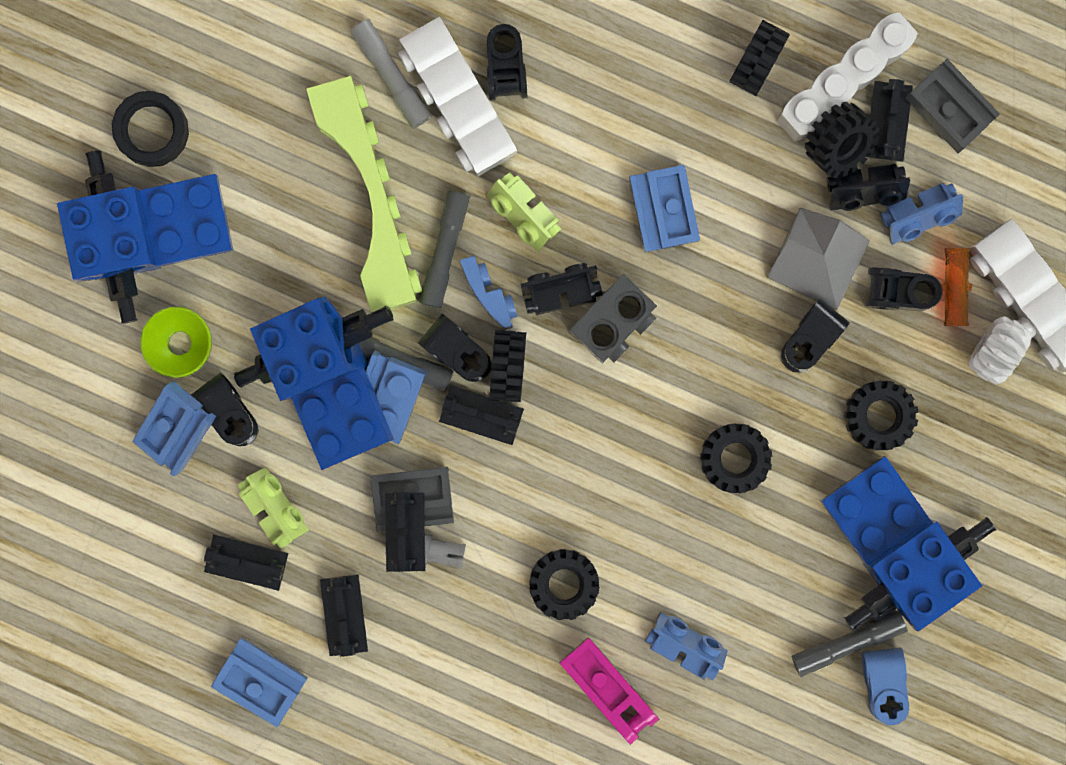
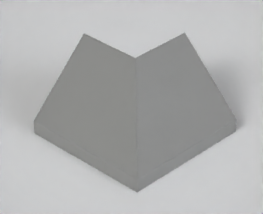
M799 208L767 278L815 301L820 298L831 308L837 310L870 240L839 219Z

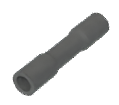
M455 191L447 192L431 266L427 270L419 301L421 304L442 308L459 232L463 227L470 200L469 195Z
M374 337L359 343L366 360L370 361L373 352L378 351L383 356L393 357L426 370L427 373L423 381L426 385L445 392L454 372L451 369L424 358L414 357L383 344Z
M897 610L878 622L875 620L871 621L858 630L830 642L815 645L792 655L791 658L799 676L803 677L831 665L835 660L870 645H878L908 632L902 615Z

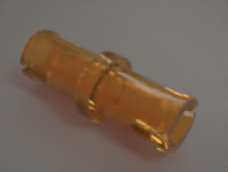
M945 248V283H941L942 291H945L944 326H969L968 291H972V283H969L970 248Z

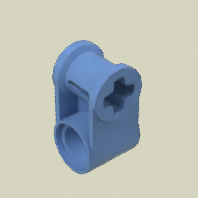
M893 648L862 652L863 673L868 690L871 713L876 719L886 725L900 724L909 713L906 685L907 671L903 649ZM890 696L891 700L898 702V707L892 709L891 716L885 711L880 710V705L886 704V697Z

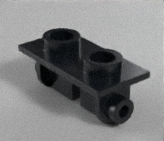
M889 79V82L874 81L870 117L877 123L876 125L879 127L880 132L877 133L879 136L878 142L872 144L875 147L873 153H867L865 157L898 162L904 161L911 106L905 97L912 92V85H904V81L900 79Z
M896 163L868 168V181H863L861 169H857L854 172L848 170V175L844 177L840 175L838 178L827 177L828 192H832L830 211L839 209L853 211L862 206L874 204L894 205L907 199L910 177L906 178L904 166L897 167Z
M580 263L565 268V273L550 276L549 273L545 272L528 277L526 283L520 284L522 295H531L530 298L524 299L527 314L535 312L536 316L561 310L562 305L559 295L567 294L570 307L595 302L596 297L603 296L600 281L592 282L591 280L597 278L596 265L587 267L586 263Z
M450 385L439 422L513 445L524 408L499 400H490L489 397Z
M385 493L386 572L426 571L424 493Z
M213 534L211 546L207 547L204 562H206L204 572L279 591L289 553Z
M359 574L320 579L329 656L340 655V657L355 655V653L368 652Z

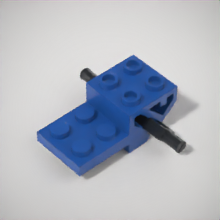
M96 150L85 153L91 176L85 180L88 196L57 203L73 280L81 282L106 278L110 300L117 301L121 324L138 321L132 297L138 295L134 274L161 269L162 266L234 251L217 174L142 190L134 186L116 190L113 174L105 172L102 151Z
M321 297L250 328L260 355L255 357L254 365L234 373L235 382L240 388L259 379L263 384L272 382L280 401L292 399L321 470L394 440L364 369L368 367V363L359 345L360 342L372 337V329L393 321V313L389 306L385 305L383 308L366 314L361 309L342 318L327 297Z
M886 456L881 457L820 500L878 585L861 598L864 605L847 617H844L853 631L872 617L878 622L897 609L910 626L919 632L982 587V584L965 560L979 550L976 543L996 531L994 524L988 517H985L984 520L971 529L967 530L965 527H961L947 536L938 522L928 517Z

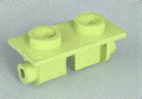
M509 172L501 180L498 179L486 195L491 201L493 209L499 215L506 217L516 228L521 240L531 245L537 252L541 250L549 239L555 237L562 230L557 224L559 219L553 215L542 201L533 209L527 205L536 195L518 175L514 177Z
M266 467L249 475L237 485L241 491L238 495L242 498L253 516H256L263 510L268 514L266 518L259 522V525L270 539L272 545L277 543L279 548L283 549L293 540L309 531L304 523L301 512L292 506L283 493L279 480L270 474Z

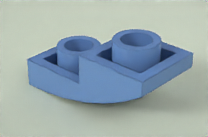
M475 256L460 260L471 289L487 313L505 330L513 328L511 319L518 316L512 296L504 297L501 288L486 293L484 287L492 284L485 262L477 265Z

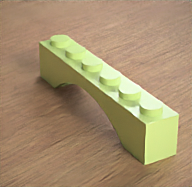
M348 76L307 88L317 127L352 158L360 170L369 192L373 213L372 239L368 258L360 277L370 311L374 312L385 305L393 310L418 303L416 293L422 292L420 280L416 269L409 271L405 256L411 255V250L406 233L398 234L394 219L400 218L401 215L395 195L387 197L383 182L390 181L384 158L377 160L373 145L379 144V139L373 121L366 123L362 108L369 107L363 85L355 86L352 77Z

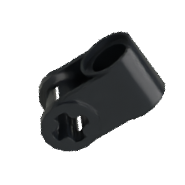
M510 24L496 25L487 35L489 101H495L496 97L520 95L522 99L528 98L525 64H523L520 33ZM499 35H509L514 39L515 46L513 50L508 53L496 51L493 42Z
M868 268V275L871 276L869 299L865 300L864 306L881 310L926 311L936 306L941 300L943 294L942 285L937 278L928 274L903 272L890 268ZM884 281H885L884 297H883V286H884ZM917 283L927 284L932 290V297L928 303H921L915 299L913 289Z
M819 298L798 324L797 330L781 350L783 365L791 372L801 373L807 371L818 362L827 349L831 348L850 322ZM804 346L807 349L805 357L809 360L803 359L800 362H796L793 359L796 352L792 347L798 349Z
M444 314L437 318L418 342L421 347L443 365H448L469 382L482 381L491 371L492 363L489 355L470 339L465 331ZM479 354L478 362L481 368L478 371L471 368L468 372H465L468 366L464 362L465 358L468 355L471 358H475Z
M220 372L191 394L192 397L203 405L202 409L206 413H213L216 416L211 425L226 443L241 447L253 443L257 438L259 429L256 419L223 373ZM235 420L246 423L242 427L244 432L242 437L235 434L231 435V432L235 429L232 424Z

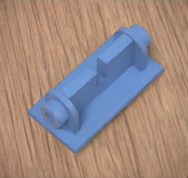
M941 183L918 193V199L922 204L919 208L915 206L911 197L894 205L887 206L886 211L881 213L880 216L886 228L890 226L891 244L893 245L902 240L904 242L912 241L925 230L937 225L942 227L953 223L962 215L963 195H957L952 183L949 185Z
M662 612L658 616L655 628L651 629L645 640L646 643L651 645L650 649L657 652L674 662L680 651L685 653L686 656L680 666L703 680L706 677L711 680L716 677L719 669L722 670L728 652L713 637L702 636L691 630L683 620L674 616L669 617Z

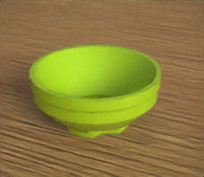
M169 307L155 313L147 321L141 334V351L147 364L159 374L172 378H182L197 372L207 362L212 349V336L205 320L194 311L182 307ZM177 332H185L191 339V348L183 355L174 354L169 346L170 338Z

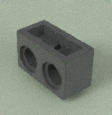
M623 274L569 330V333L602 364L608 358L614 363L630 347L625 342L634 330L641 335L656 319L651 312L657 305ZM627 297L635 299L640 307L638 316L631 319L623 317L618 310L620 300ZM604 325L611 329L613 341L610 345L600 347L592 341L591 332L596 326Z

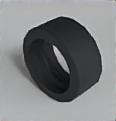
M155 91L137 92L125 98L115 110L111 123L113 139L118 149L133 162L147 167L164 166L175 160L185 149L189 137L188 120L181 107L167 95ZM144 107H157L164 110L173 123L171 140L165 147L157 151L147 152L140 150L129 138L128 125L130 119L136 111Z

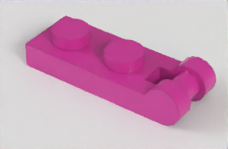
M589 637L559 662L630 745L639 738L637 734L647 725L652 727L660 720ZM632 705L638 713L626 722L620 714Z

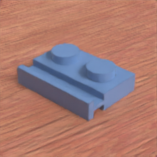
M685 165L629 176L644 253L700 241Z
M374 351L366 374L394 440L392 442L399 444L427 371L396 358L383 356L380 352Z
M173 381L165 385L132 442L160 466L165 464L171 469L170 474L175 477L184 470L216 416L213 413H206L202 409L203 405Z
M242 637L211 687L275 727H278L308 677Z

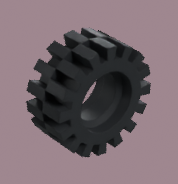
M762 20L729 82L757 96L790 34Z
M842 102L841 107L837 104L832 106L830 114L827 111L821 114L822 121L820 123L815 121L812 125L815 128L814 132H808L806 137L809 142L805 143L806 155L833 178H838L839 175L841 177L847 176L848 169L852 172L858 169L857 164L859 162L864 164L868 160L865 155L873 153L875 147L872 144L877 143L879 140L877 133L880 131L876 125L877 123L852 102L850 104Z
M495 330L490 400L521 402L527 332Z
M875 381L864 384L852 393L854 395L846 403L848 407L847 411L844 412V418L847 419L848 425H845L847 431L851 432L852 438L856 442L861 443L867 449L892 450L895 447L905 444V440L912 437L914 434L912 432L913 428L918 424L916 413L919 412L918 407L914 406L913 400L915 399L912 394H908L905 391L906 388L902 385H896L892 381ZM878 400L890 403L896 414L894 424L885 431L875 430L867 421L869 406Z
M728 424L714 430L708 439L704 441L703 450L700 453L701 468L707 476V480L718 489L729 493L740 494L756 489L761 482L766 480V475L772 467L771 457L773 456L772 450L768 446V440L756 428L754 429L746 424ZM732 443L744 445L751 454L749 467L739 474L728 472L721 462L723 450Z
M566 549L551 551L540 558L532 569L529 582L530 594L537 608L546 616L562 621L563 619L573 620L580 615L586 614L589 608L595 604L600 588L598 573L591 561L575 550ZM561 569L574 572L580 582L576 595L566 600L555 597L549 589L551 576Z

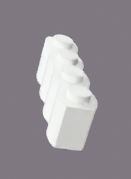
M900 12L885 17L866 39L851 46L838 64L825 69L815 79L809 89L795 95L781 111L777 122L794 142L805 139L808 132H814L813 123L815 121L819 123L822 121L821 114L827 111L830 114L831 107L836 104L841 107L842 102H848L856 91L868 86L882 72L885 66L898 60L914 43L918 34L917 31Z
M440 16L399 39L403 49L397 52L408 73L416 70L422 83L417 85V88L426 104L429 106L435 103L442 116L438 117L436 121L445 137L449 139L454 136L461 149L455 152L466 172L473 169L477 177L517 155V149Z
M1010 219L969 248L973 255L970 258V262L982 277L988 275L996 286L993 289V293L997 300L1005 308L1011 306L1019 317L1016 321L1024 325V328L1031 332V338L1034 337L1042 349L1039 352V356L1045 365L1052 371L1057 369L1060 373L1066 372V289L1058 282L1048 264L1034 249L1022 229L1013 219Z

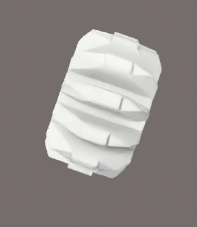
M1006 316L996 319L975 346L976 348L969 360V368L974 370L979 377L986 381L989 380L994 384L1006 381L1008 376L1012 375L1014 369L1019 366L1021 359L1026 355L1025 352L1030 346L1031 332L1026 330L1024 325L1016 320L1012 321Z

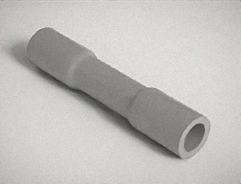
M370 19L364 20L353 27L350 31L367 59L373 63L393 94L395 103L412 129L428 121L432 117L415 89L408 84L388 52L386 44Z

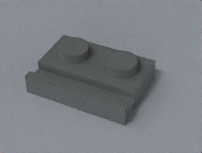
M948 58L905 97L957 153H960L1000 115Z
M448 467L370 476L376 532L386 531L385 493H424L425 526L454 523Z

